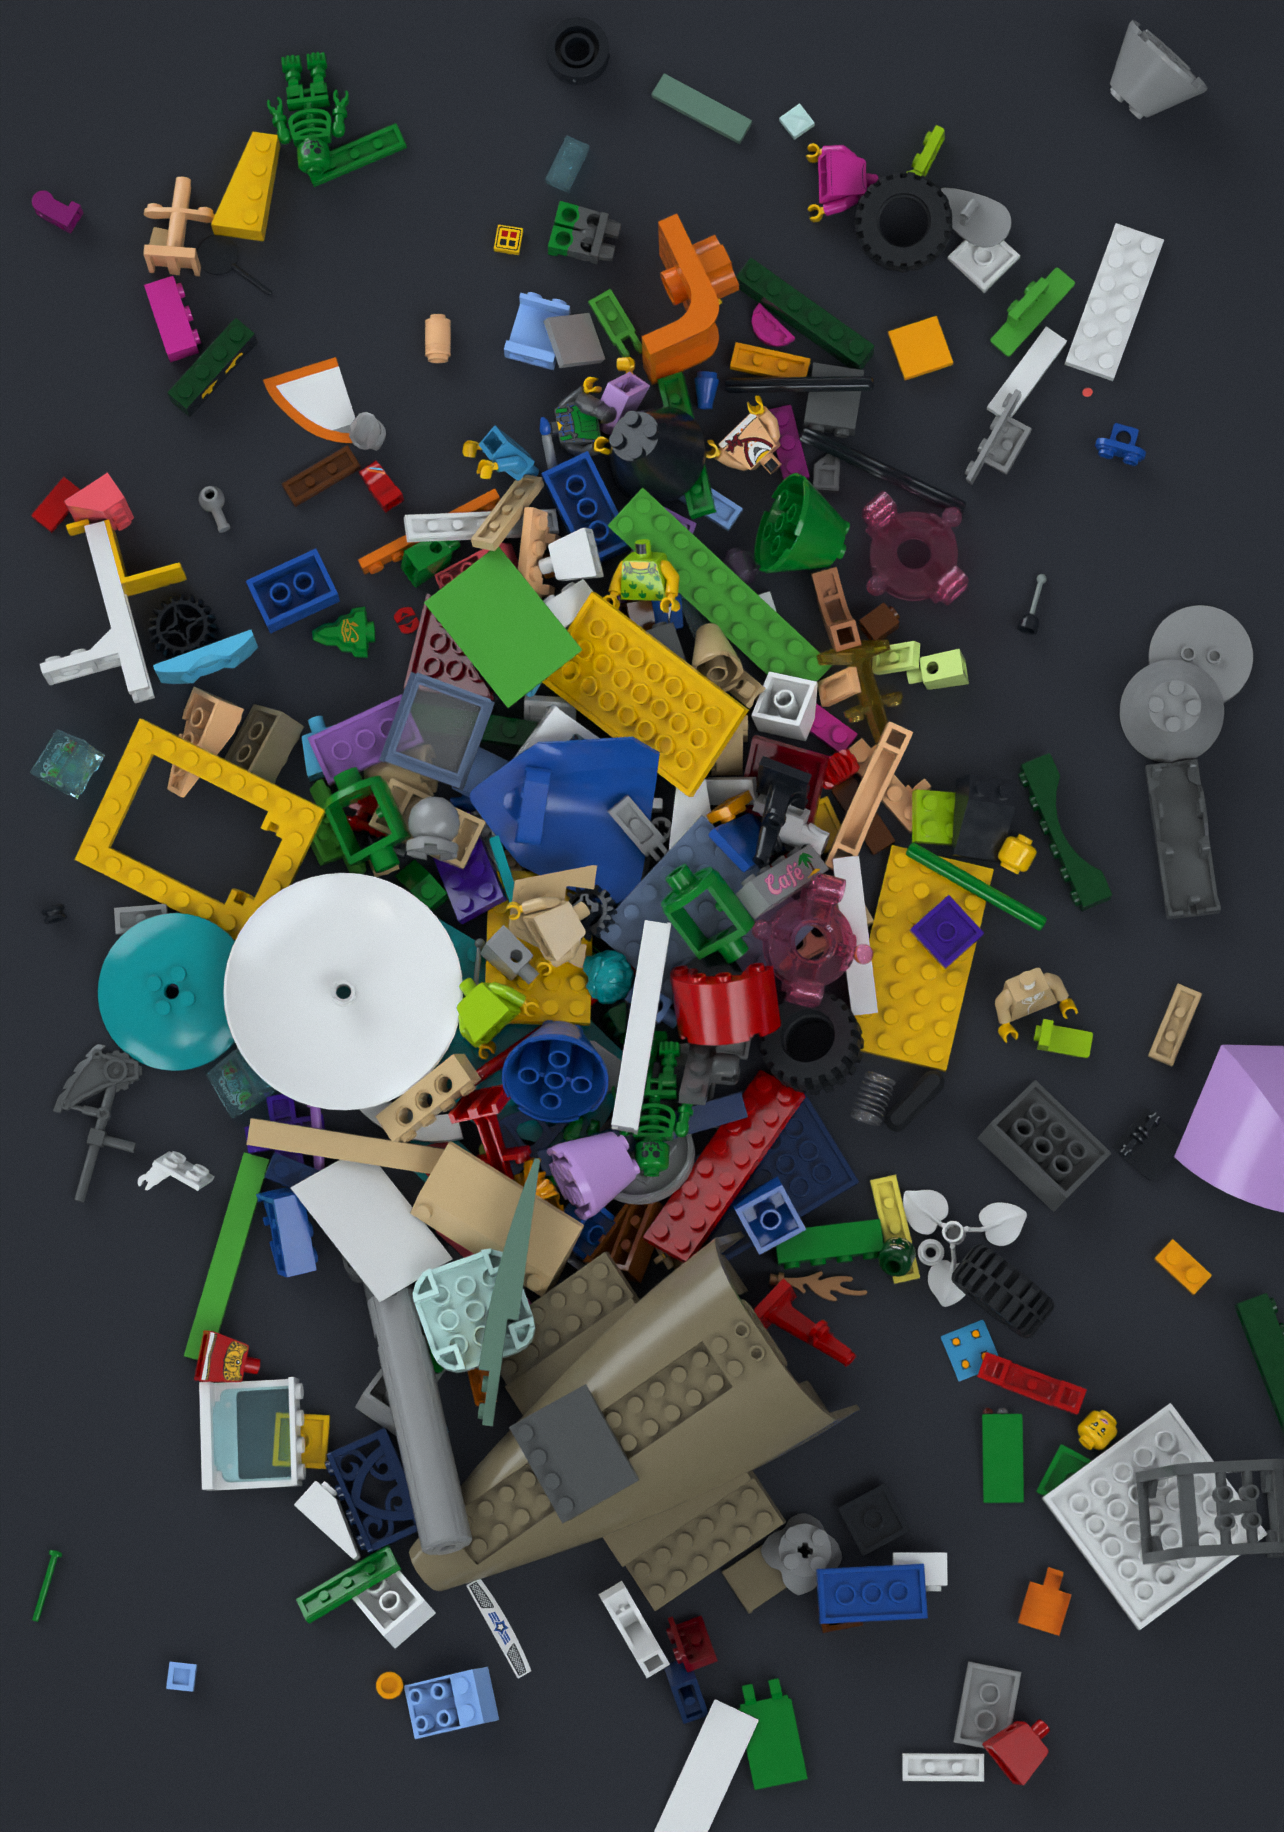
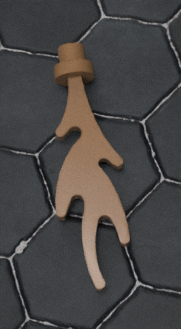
M822 1271L799 1278H784V1273L779 1272L778 1275L770 1274L769 1284L777 1285L784 1278L802 1294L806 1292L803 1288V1285L806 1284L817 1296L832 1302H836L837 1298L831 1295L830 1291L850 1296L867 1294L866 1290L854 1291L841 1287L840 1283L851 1282L853 1280L852 1277L835 1276L821 1281L818 1280L823 1274Z

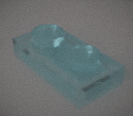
M566 135L545 178V183L569 193L587 156L590 145Z

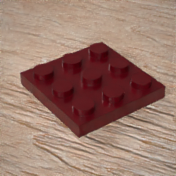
M754 735L744 777H756L757 783L759 763L763 756L812 774L808 784L810 785V792L807 796L808 804L806 809L811 810L807 824H814L830 756ZM745 805L746 810L743 812L762 817L758 812L753 811L754 805Z

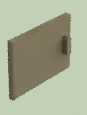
M762 1546L722 1571V1574L748 1614L787 1588L783 1582L781 1571L771 1568L765 1562L760 1551Z

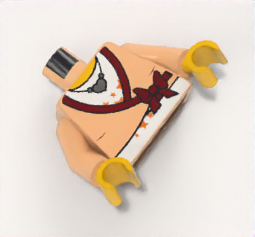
M755 396L758 405L751 406L747 402L750 414L718 444L721 448H718L713 440H707L708 444L713 446L711 451H707L706 457L714 458L727 467L741 471L748 469L756 470L762 465L772 474L782 465L773 455L781 446L778 441L780 438L778 420L767 407L763 406L761 397Z

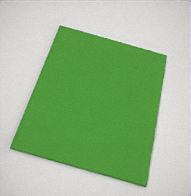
M500 547L496 551L490 550L424 602L507 708L582 651L581 647Z

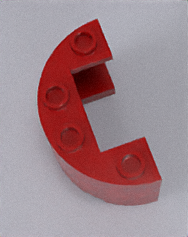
M753 963L741 975H731L729 972H723L715 976H706L704 973H698L697 968L688 969V966L684 965L673 967L670 971L677 1030L681 1040L687 1037L688 1043L697 1045H728L750 1041L749 1037H753L757 1033H759L760 1037H763L780 1028L781 1022L773 966H764V963Z

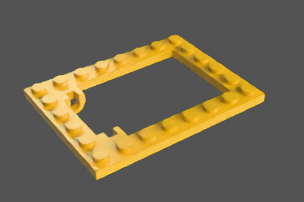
M139 719L75 860L162 904H167L168 907L182 914H190L209 920L221 927L236 940L248 919L262 904L282 889L292 885L326 812L324 808L144 719ZM154 755L268 811L261 828L266 831L275 832L276 836L282 838V841L255 897L233 888L226 903L223 904L111 848Z

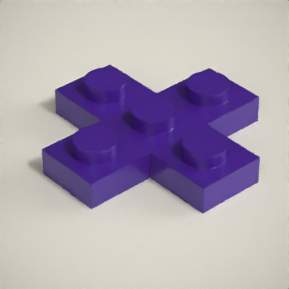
M283 1094L266 1097L270 1121L311 1127V1116L297 1118L294 1099ZM321 1114L322 1129H325L324 1116ZM249 1126L244 1127L246 1141L248 1138ZM247 1145L249 1154L275 1150V1153L304 1164L302 1153Z

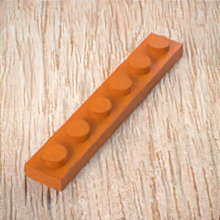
M493 489L449 513L492 511L500 501V496L496 489ZM406 535L358 559L359 565L364 575L369 572L370 574H375L392 560L393 562L402 560L404 551L419 542H407Z

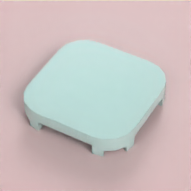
M492 1248L481 1250L482 1252L432 1270L430 1268L421 1273L422 1275L415 1283L413 1300L431 1353L437 1363L447 1371L460 1373L479 1367L488 1310L503 1254L501 1251L493 1250ZM524 1289L522 1290L519 1320L508 1319L502 1359L526 1349L534 1338L536 1330L535 1321Z

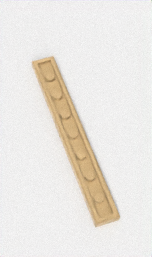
M255 1118L250 1119L246 1144L431 1174L445 1150L444 1148L392 1142L388 1139Z

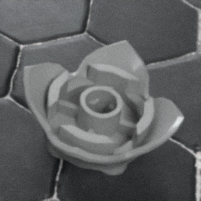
M806 1513L791 1517L787 1521L785 1528L771 1534L760 1550L765 1562L771 1568L781 1571L785 1586L796 1595L805 1594L817 1586L816 1569L838 1568L842 1560V1553L835 1539L826 1533L818 1519ZM802 1545L806 1546V1549L810 1551L806 1558H802V1553L797 1552V1548L800 1549Z

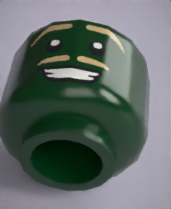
M901 1237L888 1239L883 1244L878 1257L880 1268L891 1276L900 1277L906 1275L910 1271L915 1259V1248L907 1239Z

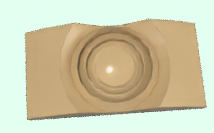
M391 778L388 786L409 830L408 818L411 809L419 801L432 796ZM456 808L460 827L457 836L452 842L459 845L456 859L444 860L443 862L464 869L486 822ZM375 810L369 826L389 836L392 833L385 818H379ZM411 835L410 838L406 839L402 843L406 844L407 840L414 839L413 836ZM430 855L439 860L440 855Z

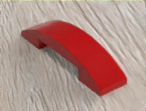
M988 1352L985 1354L977 1375L978 1378L996 1386L1076 1415L1080 1411L1087 1392L1085 1388L1063 1380L1060 1381Z

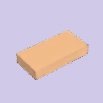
M848 667L817 682L822 707L832 706L861 692L856 667Z

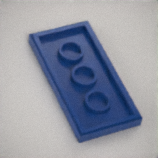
M745 814L715 827L708 834L714 843L742 872L745 873L758 866L752 859L755 855L761 822L753 814ZM783 846L781 853L771 856L770 860L781 856L786 851L785 847Z
M924 1564L816 1569L819 1624L928 1618Z

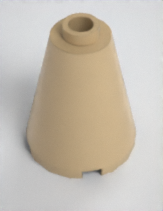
M708 623L700 626L696 631L692 667L725 692L729 691L740 682L739 678L743 674L742 662L718 625Z
M430 744L421 745L402 752V754L432 765L431 758H436L434 749ZM380 762L364 770V779L381 776L389 784L391 778L430 796H434L433 793L437 792V780L390 763Z

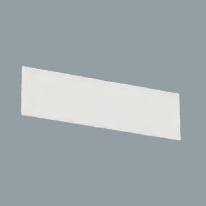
M716 1699L714 1700L654 1832H708L756 1728L758 1719Z

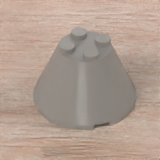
M1132 20L1129 23L1110 81L1112 86L1110 93L1119 102L1122 103L1125 100L1129 103V110L1138 119H1141L1143 116L1148 118L1198 96L1208 89L1200 77L1196 78L1190 71L1191 68L1148 29L1142 32L1138 28L1140 23Z
M1163 660L1144 667L1129 681L1120 703V722L1127 740L1143 756L1162 763L1192 760L1202 755L1217 739L1224 721V702L1215 681L1200 667L1181 660Z

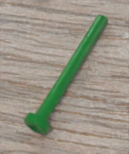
M56 1550L49 1551V1555L52 1556L32 1618L33 1621L39 1622L57 1559L62 1557V1553Z

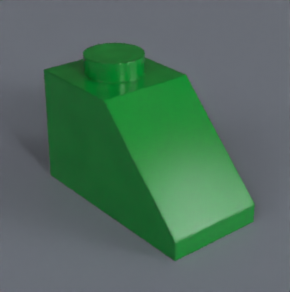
M415 859L395 875L404 888L424 903L432 912L449 899L447 892Z

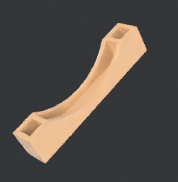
M890 721L886 724L824 861L829 869L833 870L832 859L858 856L879 804L912 737V731Z

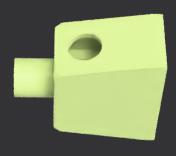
M960 649L921 657L919 669L907 670L909 684L923 682L927 690L969 684L966 661Z

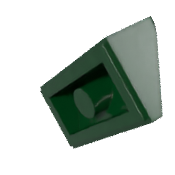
M625 1002L610 1009L599 1020L607 1036L612 1041H615L625 1032Z

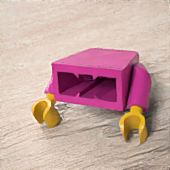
M812 143L807 147L809 152H816L814 155H806L810 163L818 162L819 203L823 204V207H819L816 204L808 207V212L819 211L817 216L809 218L810 221L819 222L823 214L830 216L851 208L858 203L859 199L867 191V188L878 181L876 174L866 173V161L863 158L857 157L854 152L844 145L823 146L819 149L818 145Z

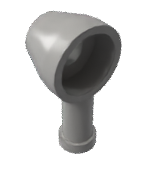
M216 486L203 488L199 494L200 506L205 511L212 512L219 533L228 531L231 527L227 523L221 509L225 503L223 492ZM208 493L215 494L212 499L206 498Z

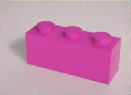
M170 276L144 285L169 361L173 362L198 354L197 345L201 344L197 329H191L189 321L193 320L189 305L184 307L181 298L186 296L181 282L176 284L174 276Z

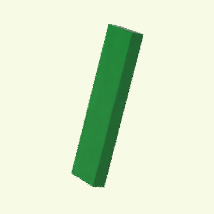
M397 123L331 150L330 168L319 177L309 176L313 187L406 149V143Z
M387 1545L297 1598L296 1601L305 1620L310 1624L401 1570V1567L392 1548Z

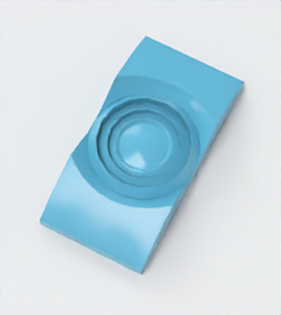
M248 630L153 665L161 683H194L200 676L214 673L223 668L237 667L252 655L258 648L252 630Z

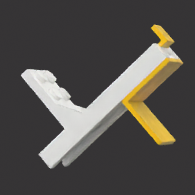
M89 519L67 524L66 528L70 536L86 532L111 629L88 651L78 649L72 651L70 656L62 658L60 656H52L47 658L44 663L40 664L42 674L48 684L53 685L122 666L129 694H132L134 703L153 699L155 696L128 596L187 580L181 563H175L127 577L116 532L109 519L91 524Z

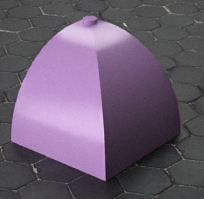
M1221 1045L1174 1157L1191 1172L1216 1188L1249 1203L1279 1212H1284V1046Z

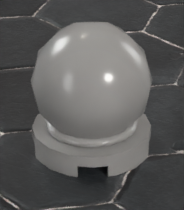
M427 797L419 801L411 809L408 818L409 832L414 839L407 840L406 842L407 855L427 860V855H440L439 861L456 859L459 845L452 842V840L457 836L460 827L458 811L451 802L443 797Z

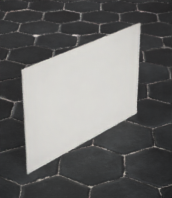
M339 1160L291 1187L295 1195L379 1302L417 1281L422 1275L421 1273L430 1268L432 1270L453 1260L428 1226L410 1214L413 1207L380 1166Z

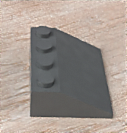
M1036 1080L1003 1110L978 1137L1053 1212L1112 1154Z
M586 1384L509 1427L562 1524L639 1481L637 1474Z

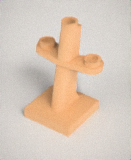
M187 177L176 178L172 207H162L160 204L150 203L144 209V216L148 218H170L166 246L144 245V257L149 273H155V266L168 267L169 274L180 275V268L193 269L195 276L200 277L201 265L196 248L184 247L187 220L211 223L215 214L208 207H199L198 210L189 209L191 179Z

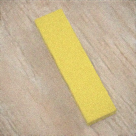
M896 1175L870 1180L878 1218L881 1222L884 1243L893 1237H901L912 1243ZM916 1257L910 1271L906 1275L900 1277L892 1276L894 1284L920 1279Z

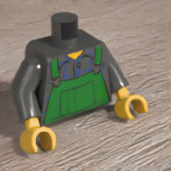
M587 377L582 386L565 397L558 407L554 409L556 421L549 422L551 437H559L561 449L574 456H578L586 451L589 452L591 457L600 453L610 454V449L604 448V445L610 442L609 439L601 437L598 418L581 413V410L574 405L575 400L582 392L591 395V392L600 393L602 391L600 386L593 387V383L598 380L595 377Z

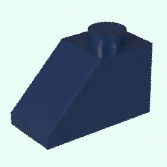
M677 1661L670 1663L664 1669L683 1724L707 1716L708 1710L694 1670L687 1673L684 1663L678 1664Z

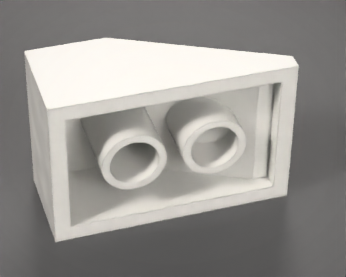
M315 1481L294 1506L351 1558L359 1561L361 1555L341 1503L335 1497L337 1491L325 1481L322 1484Z
M400 1570L352 1598L395 1649L436 1613Z

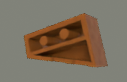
M659 1201L640 1205L626 1203L614 1218L615 1224L606 1236L603 1234L598 1240L600 1244L591 1256L587 1255L583 1262L588 1264L608 1251L626 1280L641 1283L655 1248L645 1242L643 1236L664 1206Z

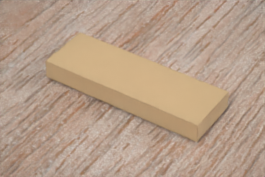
M1177 984L1148 1057L1171 1067L1173 1066L1202 993Z

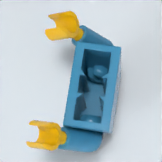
M496 425L480 443L467 440L463 444L462 453L465 457L475 458L477 450H482V453H485L491 460H481L478 464L476 473L480 474V477L483 479H490L493 470L497 472L505 471L517 481L521 480L525 474L537 476L539 473V469L533 465L535 461L529 453Z

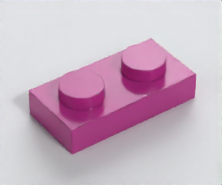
M816 703L815 719L810 733L835 752L848 749L858 734Z

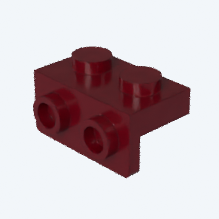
M702 1615L676 1625L673 1616L668 1618L671 1628L666 1629L671 1644L676 1643L677 1645L673 1649L678 1664L684 1663L687 1673L718 1661Z

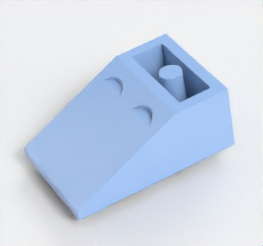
M488 1667L467 1670L404 1686L415 1739L499 1720Z

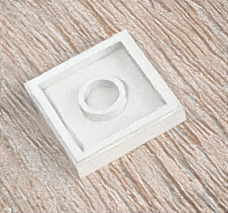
M964 240L948 256V260L983 293L1020 259V255L1005 241L993 247L983 248L972 245Z

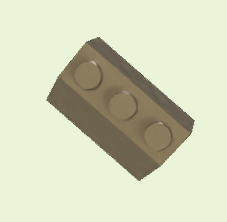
M253 704L224 759L275 784L276 778L282 767L286 764L292 748L299 740L304 726L284 712Z

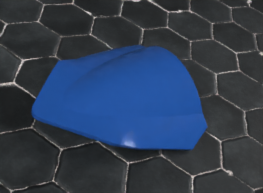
M633 736L537 742L476 785L470 793V801L496 836L499 835L501 843L520 866L538 875L596 865L595 885H599L603 890L606 889L616 904H619L641 881L645 855L608 813V810L628 794L651 821L660 752ZM566 887L567 889L576 893V887ZM595 898L597 903L603 905L600 899Z

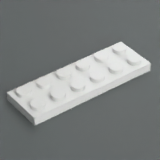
M1117 223L1115 224L1065 365L1111 381L1114 380L1164 239Z

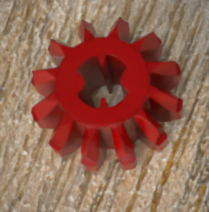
M849 749L841 750L829 757L823 783L824 789H833L858 772L860 768L857 763L858 760Z

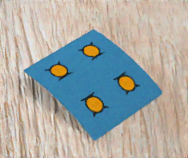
M984 1320L941 1336L958 1381L965 1380L979 1373L986 1352L998 1356Z

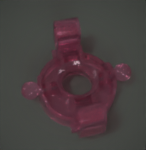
M884 491L877 494L862 508L861 516L869 526L865 531L873 539L869 556L873 577L867 581L866 585L871 595L880 596L886 591L903 600L918 601L931 598L935 604L941 600L948 606L968 588L969 580L967 576L957 567L958 548L955 534L951 527H956L962 522L960 510L955 507L947 508L943 512L942 518L934 513L904 512L899 514L896 503ZM909 539L921 540L929 547L931 558L921 568H908L898 559L897 550L899 546Z
M822 873L814 875L810 880L808 889L802 888L799 900L781 907L774 913L769 922L759 919L755 921L752 927L753 936L763 940V952L768 966H773L774 974L782 981L781 991L786 992V1002L809 1008L819 1006L823 997L824 986L837 980L851 966L853 959L862 965L870 963L873 959V950L869 945L859 944L856 946V935L853 934L846 917L836 908L837 903L841 902L843 898L846 879ZM813 926L824 934L826 949L819 959L809 960L802 957L797 951L795 937L802 927Z

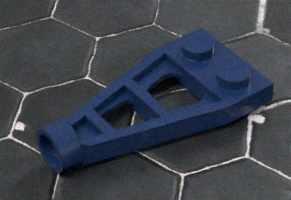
M519 1111L504 1117L499 1121V1126L505 1147L511 1148L525 1145L517 1134L516 1129L518 1125L529 1120L537 1121L541 1125L543 1132L537 1142L530 1146V1157L537 1159L536 1150L548 1147L569 1122L557 1123L553 1127H549L544 1121L534 1119ZM509 1160L514 1176L524 1170V1163L516 1164L515 1160Z

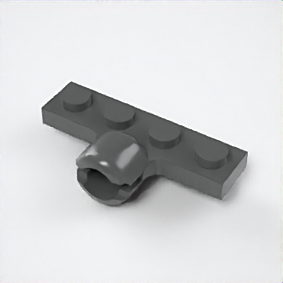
M691 1043L679 1092V1103L706 1105L711 1083L714 1082L721 1085L737 1084L740 1076V1057L737 1054L717 1053L719 1045H697Z

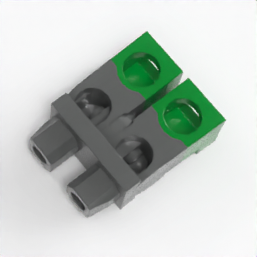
M560 201L548 244V255L558 256L559 254L582 261H590V263L598 264L599 260L613 261L616 246L603 243L605 236L618 239L621 223L609 219L608 213H600Z

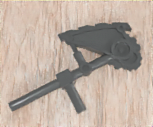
M100 1044L95 1045L85 1056L87 1059L79 1062L73 1071L75 1074L66 1081L63 1087L66 1090L59 1095L53 1112L62 1113V1110L74 1109L81 1111L82 1114L97 1117L95 1129H90L86 1142L90 1146L74 1198L75 1201L81 1203L85 1201L100 1148L104 1149V1146L132 1153L136 1149L135 1142L108 1136L105 1128L107 1121L111 1119L110 1111L115 1093L121 1089L125 1091L129 1089L130 1084L139 1081L140 1076L143 1075L142 1066H139V1062L134 1061L133 1058L130 1059L129 1054L126 1052L120 1053V1051L116 1050L112 1054L109 1052L103 1054L102 1051L107 1046ZM105 1091L101 1108L78 1105L84 1100Z

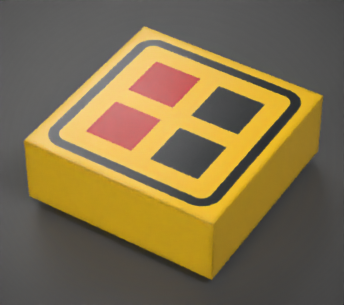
M498 225L494 251L519 255L523 228Z

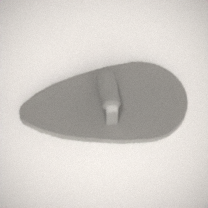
M941 188V191L948 198L950 208L952 209V230L972 245L983 248L993 247L1006 239L1011 230V216L1004 205L973 192L955 188Z

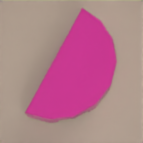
M758 303L753 311L751 322L753 332L757 338L764 344L773 347L786 346L793 342L795 337Z

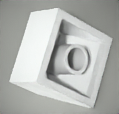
M769 672L763 685L766 689L760 693L751 715L758 731L806 741L815 719L818 683L816 681Z

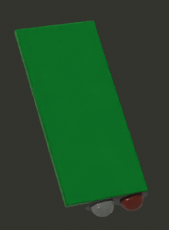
M1003 1407L999 1408L995 1414L991 1408H985L980 1413L982 1414L983 1503L1024 1502L1022 1414H1008L1007 1409Z

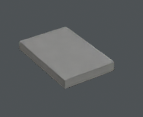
M968 1661L953 1742L984 1748L982 1744L986 1740L1012 1724L1022 1672Z

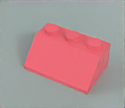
M108 473L64 501L75 522L89 519L90 523L94 524L109 519L114 530L118 529L121 531L131 524V520L134 519L125 497Z

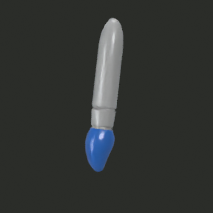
M541 417L539 430L542 435L549 470L557 466V460L550 434V423L546 418Z

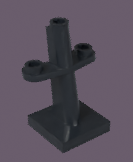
M765 756L762 757L759 763L756 792L767 797L755 855L752 859L760 867L769 865L771 856H776L782 852L783 845L779 833L781 827L786 823L788 806L791 805L805 810L808 804L807 796L810 792V785L808 784L812 778V774Z

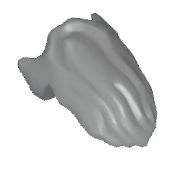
M363 412L351 423L349 437L352 443L359 449L377 451L385 441L386 429L373 414Z

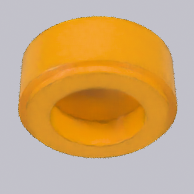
M385 1672L377 1679V1692L385 1699H394L403 1691V1680L394 1672Z

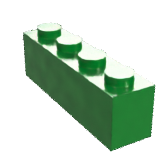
M880 1219L808 1227L805 1231L776 1246L778 1266L784 1265V1269L800 1268L799 1263L810 1262V1266L826 1265V1260L836 1259L837 1263L852 1262V1257L863 1256V1260L877 1259L883 1247Z

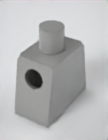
M504 925L487 941L480 952L482 957L511 981L519 975L529 985L540 974L529 964L533 954ZM511 958L517 960L518 963L513 962Z

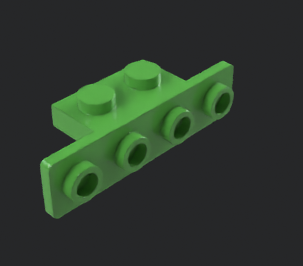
M1055 268L1046 279L1041 277L1037 283L1032 281L1024 290L1026 295L1020 301L1016 299L1009 306L1006 323L991 338L990 342L1003 354L1010 357L1074 287L1075 282L1059 268Z
M320 779L310 788V792L316 805L325 809L324 801L332 793L330 788L325 785L323 779ZM325 813L311 842L312 850L320 866L343 858L349 873L363 875L366 872L365 862L354 866L349 865Z

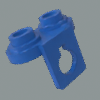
M1118 423L1114 424L1110 439L1097 438L1095 443L1100 457L1112 459L1113 456L1121 457L1124 463L1132 466H1137L1138 462L1145 459L1146 451L1135 446L1139 430ZM1119 432H1127L1131 437L1130 443L1126 444L1117 441V434Z

